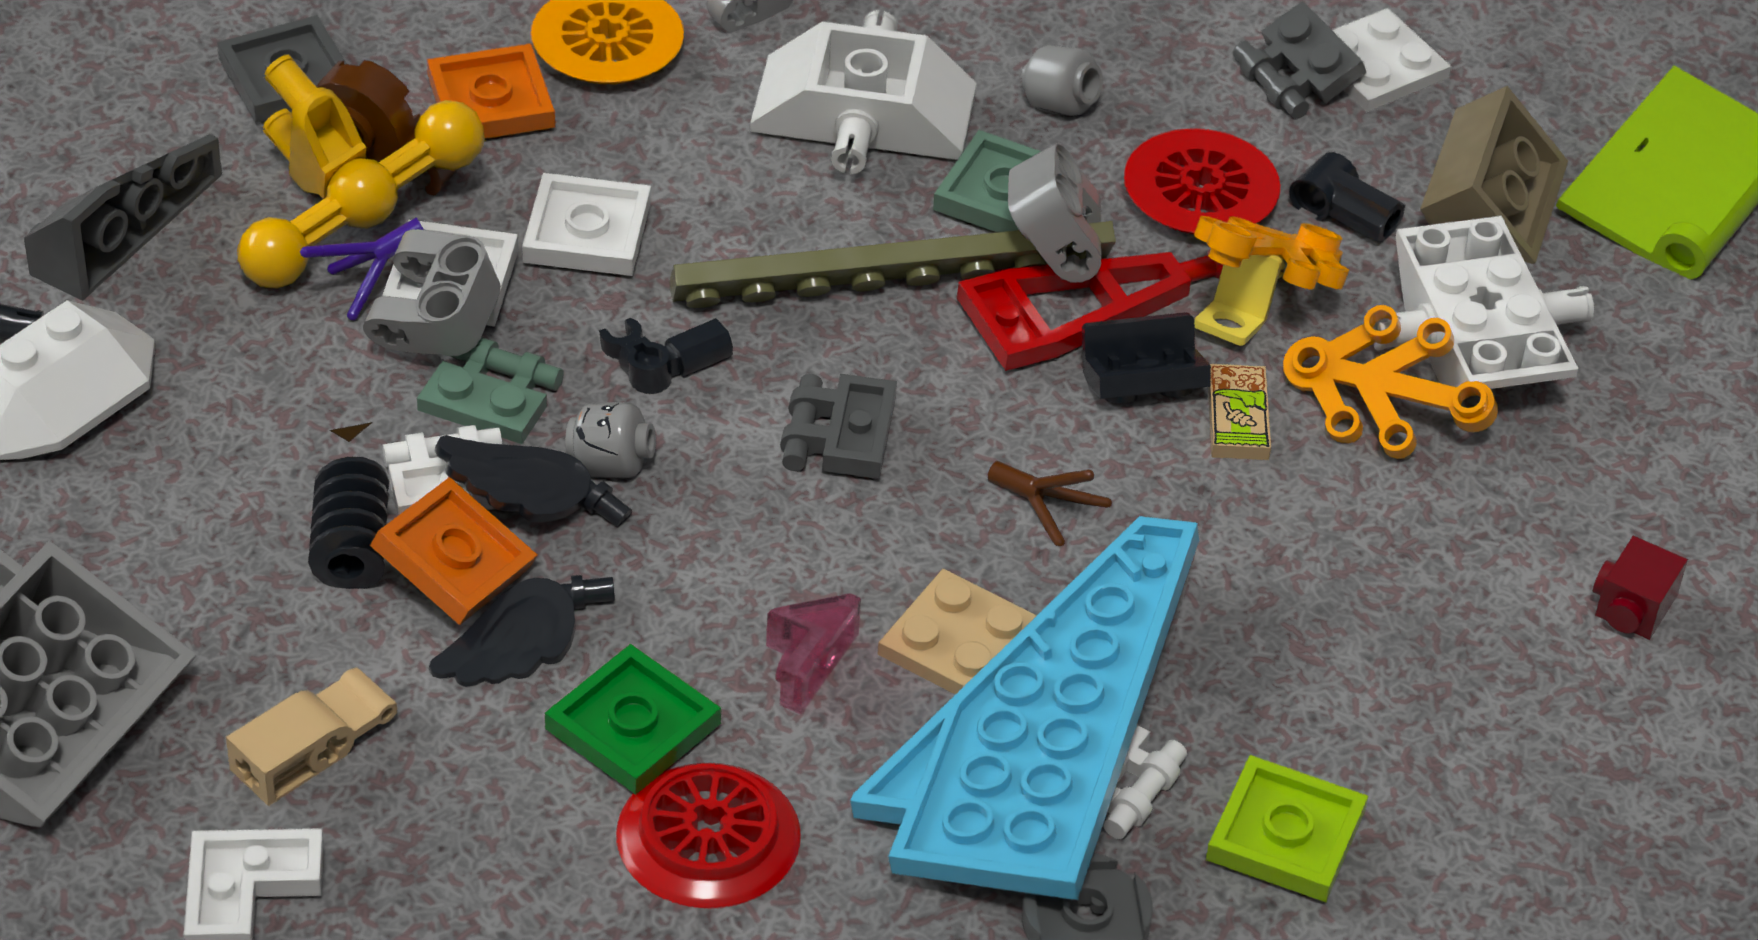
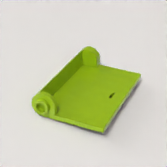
M1674 65L1561 195L1555 207L1633 253L1690 280L1695 279L1705 271L1758 205V113Z

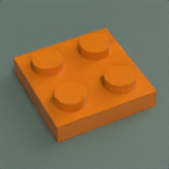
M531 43L427 59V74L436 103L449 100L463 102L477 112L484 127L485 138L555 128V110Z
M450 477L382 527L370 544L375 551L459 625L518 579L531 567L538 556Z

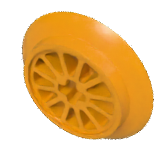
M550 0L536 14L531 27V38L537 53L554 69L586 82L619 84L650 75L667 65L677 55L682 46L684 29L678 13L665 0Z

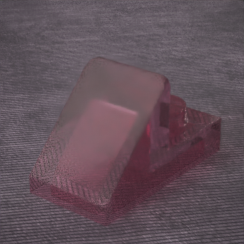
M849 593L776 607L768 612L766 647L783 653L775 674L776 681L780 682V706L798 714H802L859 635L860 597Z

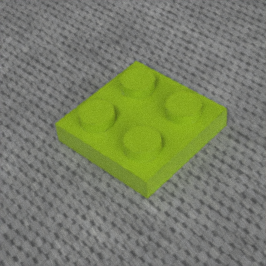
M1249 755L1208 844L1206 860L1327 902L1365 813L1368 795Z

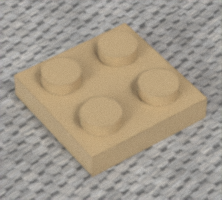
M942 569L878 642V655L956 695L1037 615Z

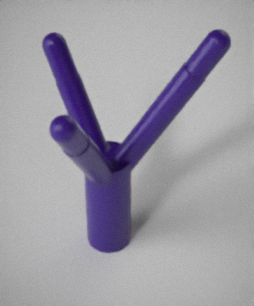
M417 217L373 242L305 246L301 248L300 254L304 258L350 255L329 264L327 270L330 274L339 273L374 259L347 312L348 319L353 321L358 318L386 262L395 255L404 233L409 230L424 229Z

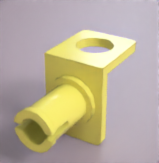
M1250 255L1249 259H1243L1239 268L1223 264L1215 298L1195 317V328L1236 345H1245L1267 320L1277 280L1283 275L1280 271L1285 268L1283 257L1281 255ZM1215 319H1228L1238 323L1241 326V328H1230L1217 323Z

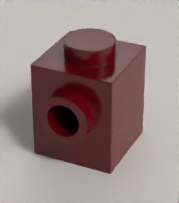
M1633 535L1616 563L1606 560L1597 575L1592 590L1593 593L1600 595L1595 616L1606 620L1610 626L1619 632L1635 633L1650 640L1678 595L1688 559Z

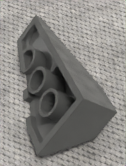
M211 134L206 135L105 182L61 205L43 222L36 224L29 234L24 237L29 275L83 301L222 176L218 138Z

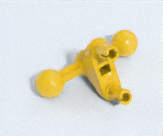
M287 54L277 58L267 67L264 78L292 109V112L285 108L274 113L264 123L263 133L290 162L288 167L289 174L295 183L303 191L319 194L323 200L290 222L286 219L273 217L253 222L243 233L237 246L238 262L245 276L261 287L278 289L292 284L305 270L309 259L301 256L300 250L302 247L316 245L344 225L368 229L382 224L395 208L398 200L397 190L433 166L440 169L457 170L470 165L481 152L485 141L484 127L477 112L463 102L444 100L430 105L417 122L415 139L382 161L377 162L376 160L366 159V146L361 141L348 110L335 93L323 87L317 88L290 55Z

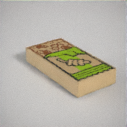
M1210 364L1211 387H1208L1212 457L1269 460L1271 439L1266 366Z

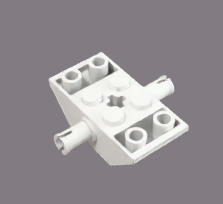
M879 11L870 12L865 17L864 27L820 22L768 55L750 122V132L836 143L831 156V162L835 169L841 173H845L849 158H853L850 174L861 172L866 164L868 148L958 160L964 151L977 83L927 35L897 32V20L888 12L884 11L880 26H877Z
M1502 216L1397 229L1395 238L1406 312L1396 313L1401 323L1399 336L1388 344L1375 343V350L1380 351L1385 348L1398 347L1417 337L1418 328L1424 321L1430 318H1441L1449 324L1455 339L1454 346L1449 353L1441 357L1428 358L1441 384L1458 387L1464 382L1478 381L1484 383L1490 389L1577 377L1578 367L1557 325L1590 322L1594 315L1592 294L1588 293L1589 288L1586 286L1542 293L1538 289ZM1381 319L1375 323L1373 329L1377 331L1385 330L1390 326L1392 320ZM1433 332L1428 336L1426 342L1431 344L1438 343L1443 340L1445 333Z

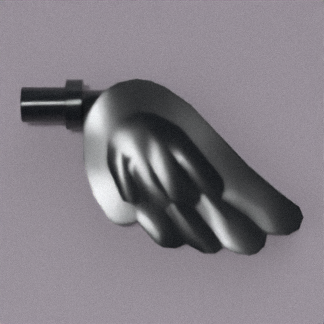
M448 435L440 436L434 451L436 455L447 462L445 471L448 477L456 482L465 484L466 489L472 494L485 497L488 504L494 509L518 511L524 519L530 522H550L570 516L583 506L592 515L598 512L618 528L632 514V509L612 494L613 488L605 481L596 485L591 480V476L582 462L564 452L542 447L483 443Z
M572 575L571 583L559 584L547 578L535 577L515 584L501 594L461 637L431 659L429 671L432 677L439 679L455 677L456 682L463 687L476 686L484 681L490 684H498L511 677L516 679L528 678L542 663L556 664L562 661L571 648L576 629L574 610L585 609V604L615 601L613 577L583 580L582 575Z

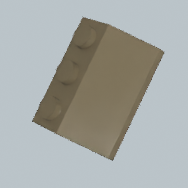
M1505 86L1455 110L1420 210L1423 212L1429 225L1502 216L1523 260L1526 263L1534 264L1541 248L1568 160L1511 89Z

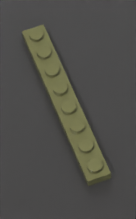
M1113 222L1089 223L1101 241V259L1107 258L1116 243ZM1020 230L675 264L673 265L669 285L672 302L686 301L687 306L690 308H705L718 304L720 297L742 295L744 302L754 303L774 298L776 295L775 291L797 289L799 296L813 297L828 293L831 290L830 286L852 284V289L855 291H872L883 287L885 280L906 278L908 285L921 286L937 282L940 279V275L961 273V278L967 280L994 273V269L1048 265V263L1032 242L1027 240ZM1072 242L1067 245V257L1075 254L1080 260L1086 258V250L1077 253L1072 248Z

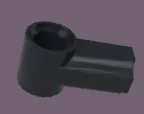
M1327 152L1293 181L1289 188V198L1294 208L1299 210L1302 207L1317 215L1315 219L1318 221L1323 220L1329 215L1377 242H1384L1395 232L1403 219L1406 206L1397 199L1361 181L1351 161L1336 152Z

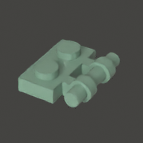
M481 337L477 345L469 352L459 356H451L452 358L467 362L464 367L444 361L441 362L417 397V410L464 426L475 425L477 430L499 427L501 438L523 444L547 407V394L533 390L534 387L539 385L555 391L558 390L563 380L564 371L561 368L546 364L545 358L530 352H525L522 356L499 349L497 342ZM489 370L511 376L513 379L511 382H507L486 374Z

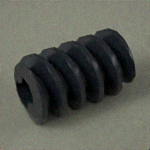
M344 457L333 460L322 467L315 477L308 564L313 575L328 586L344 589H368L377 584L384 574V558L370 544L377 532L387 524L390 477L386 469L374 460L364 457Z

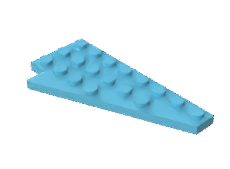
M1139 516L853 793L850 802L854 818L901 824L888 856L893 874L1078 900L1199 542L1198 523Z

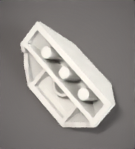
M66 300L0 345V460L24 459L62 450L149 390L155 354V339L116 312Z

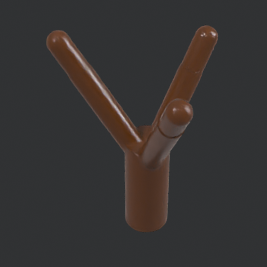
M996 461L988 472V481L1028 498L1044 529L1056 546H1063L1065 539L1043 501L1044 496L1084 505L1105 508L1112 506L1110 498L1061 487L1092 481L1094 479V472L1089 469L1038 478L1005 463Z

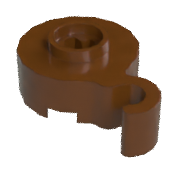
M341 60L316 85L317 88L323 87L332 90L345 105L361 141L366 146V159L380 162L415 139V128L421 117L420 113L413 116L412 110L405 100L406 95L410 91L402 81L386 68L369 60H364L359 66L345 64L344 60ZM431 167L427 170L431 181L425 187V191L429 195H436L457 170Z

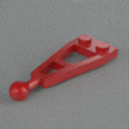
M1210 249L1207 256L1180 263L1171 252L1101 259V267L1098 273L1091 279L1083 282L1064 280L1049 265L1012 268L958 282L957 300L1004 370L1008 371L1056 358L1082 346V326L1085 323L1145 317L1189 296L1191 282L1210 277L1220 279L1223 264L1208 257ZM1160 280L1128 296L1119 285ZM1089 287L1103 307L1050 330L1026 294Z

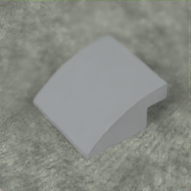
M50 540L24 567L0 549V819L35 827H42L196 656L195 652Z

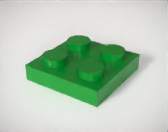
M629 644L545 712V729L635 795L721 724L720 706L632 644Z

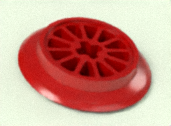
M1178 129L1156 135L1143 142L1132 152L1124 169L1126 190L1137 207L1157 222L1189 234L1195 233L1200 216L1212 217L1227 223L1229 217H1238L1256 224L1274 209L1280 196L1281 184L1278 172L1270 159L1261 150L1239 137L1210 129Z
M695 763L664 771L638 794L635 795L633 793L620 813L617 823L616 840L620 857L626 869L639 884L651 893L683 906L723 908L756 899L782 881L797 858L800 848L801 831L798 816L789 799L779 788L764 777L733 765ZM710 791L709 798L703 799L699 792ZM720 793L729 794L722 801H718ZM703 820L710 826L720 822V831L714 832L708 827L698 831V822ZM730 851L736 854L738 857H733ZM699 852L697 861L689 860L694 853ZM715 854L719 862L708 863V856Z

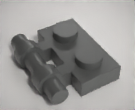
M1303 0L1261 31L1265 43L1268 45L1264 50L1260 48L1255 49L1248 41L1240 42L1233 50V56L1241 63L1240 70L1251 82L1257 80L1267 90L1269 101L1277 109L1284 108L1295 119L1304 116L1308 111L1309 103L1304 98L1311 92H1314L1324 103H1327L1367 73L1363 60ZM1287 64L1295 74L1291 77L1282 76L1277 70Z
M814 374L803 375L800 379L799 387L792 391L788 406L792 419L791 423L784 427L780 447L784 452L783 466L791 471L802 470L807 456L818 453L823 454L822 471L880 479L896 400L897 381L840 374L837 389L822 388L823 382L819 376ZM821 416L831 417L829 426L814 424V421L818 420Z

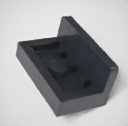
M1188 312L1090 322L1082 326L1083 373L1087 383L1100 399H1105L1112 403H1128L1135 401L1138 395L1160 393L1168 397H1183L1190 395L1195 388L1211 387V365L1195 348V321Z

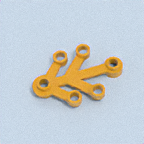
M1200 216L1194 233L1196 238L1207 242V245L1211 247L1208 254L1209 258L1230 267L1239 268L1243 259H1249L1250 255H1281L1287 262L1282 278L1301 288L1313 290L1316 283L1341 290L1349 273V269L1339 263L1343 252L1339 249L1342 237L1316 225L1302 223L1298 234H1288L1238 217H1229L1227 223L1212 217Z
M1378 305L1371 308L1364 317V324L1331 341L1321 337H1306L1295 342L1285 354L1283 369L1288 381L1299 390L1314 392L1327 416L1325 420L1326 429L1335 441L1340 443L1356 442L1362 435L1363 424L1356 410L1344 405L1334 382L1358 388L1380 430L1379 441L1383 450L1388 456L1395 459L1409 456L1415 450L1417 440L1412 427L1408 422L1399 418L1388 396L1448 410L1455 424L1467 432H1480L1487 429L1493 424L1498 414V406L1491 389L1484 383L1468 381L1460 384L1458 387H1453L1400 373L1429 357H1441L1451 351L1455 341L1449 324L1441 318L1427 319L1419 326L1417 337L1365 364L1346 359L1374 343H1391L1401 332V323L1395 310L1387 305ZM1381 319L1392 320L1390 326L1385 330L1377 331L1373 329L1375 323ZM1433 332L1445 333L1443 340L1438 343L1431 344L1426 342L1428 336ZM1314 356L1320 357L1319 362L1311 368L1302 367V363L1306 359ZM1470 396L1481 397L1479 403L1472 408L1461 406L1462 401ZM1343 419L1354 421L1352 427L1347 431L1338 432L1335 430L1337 423ZM1399 432L1407 434V438L1402 444L1397 446L1388 444L1393 434Z

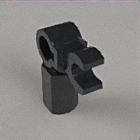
M633 318L625 320L627 335L625 337H614L605 328L599 330L602 351L613 359H619L620 367L629 376L631 386L644 394L663 392L670 386L672 377L680 374L683 378L728 359L733 355V345L729 331L716 318L668 338L665 341V346L651 342L645 336L643 337L641 324Z

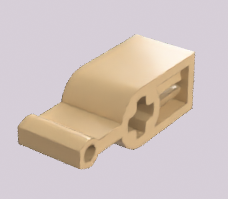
M358 667L349 669L341 676L340 680L315 695L309 690L297 692L228 735L226 743L229 768L266 805L270 806L347 756L356 738L378 724L382 725L389 722L397 714V703Z

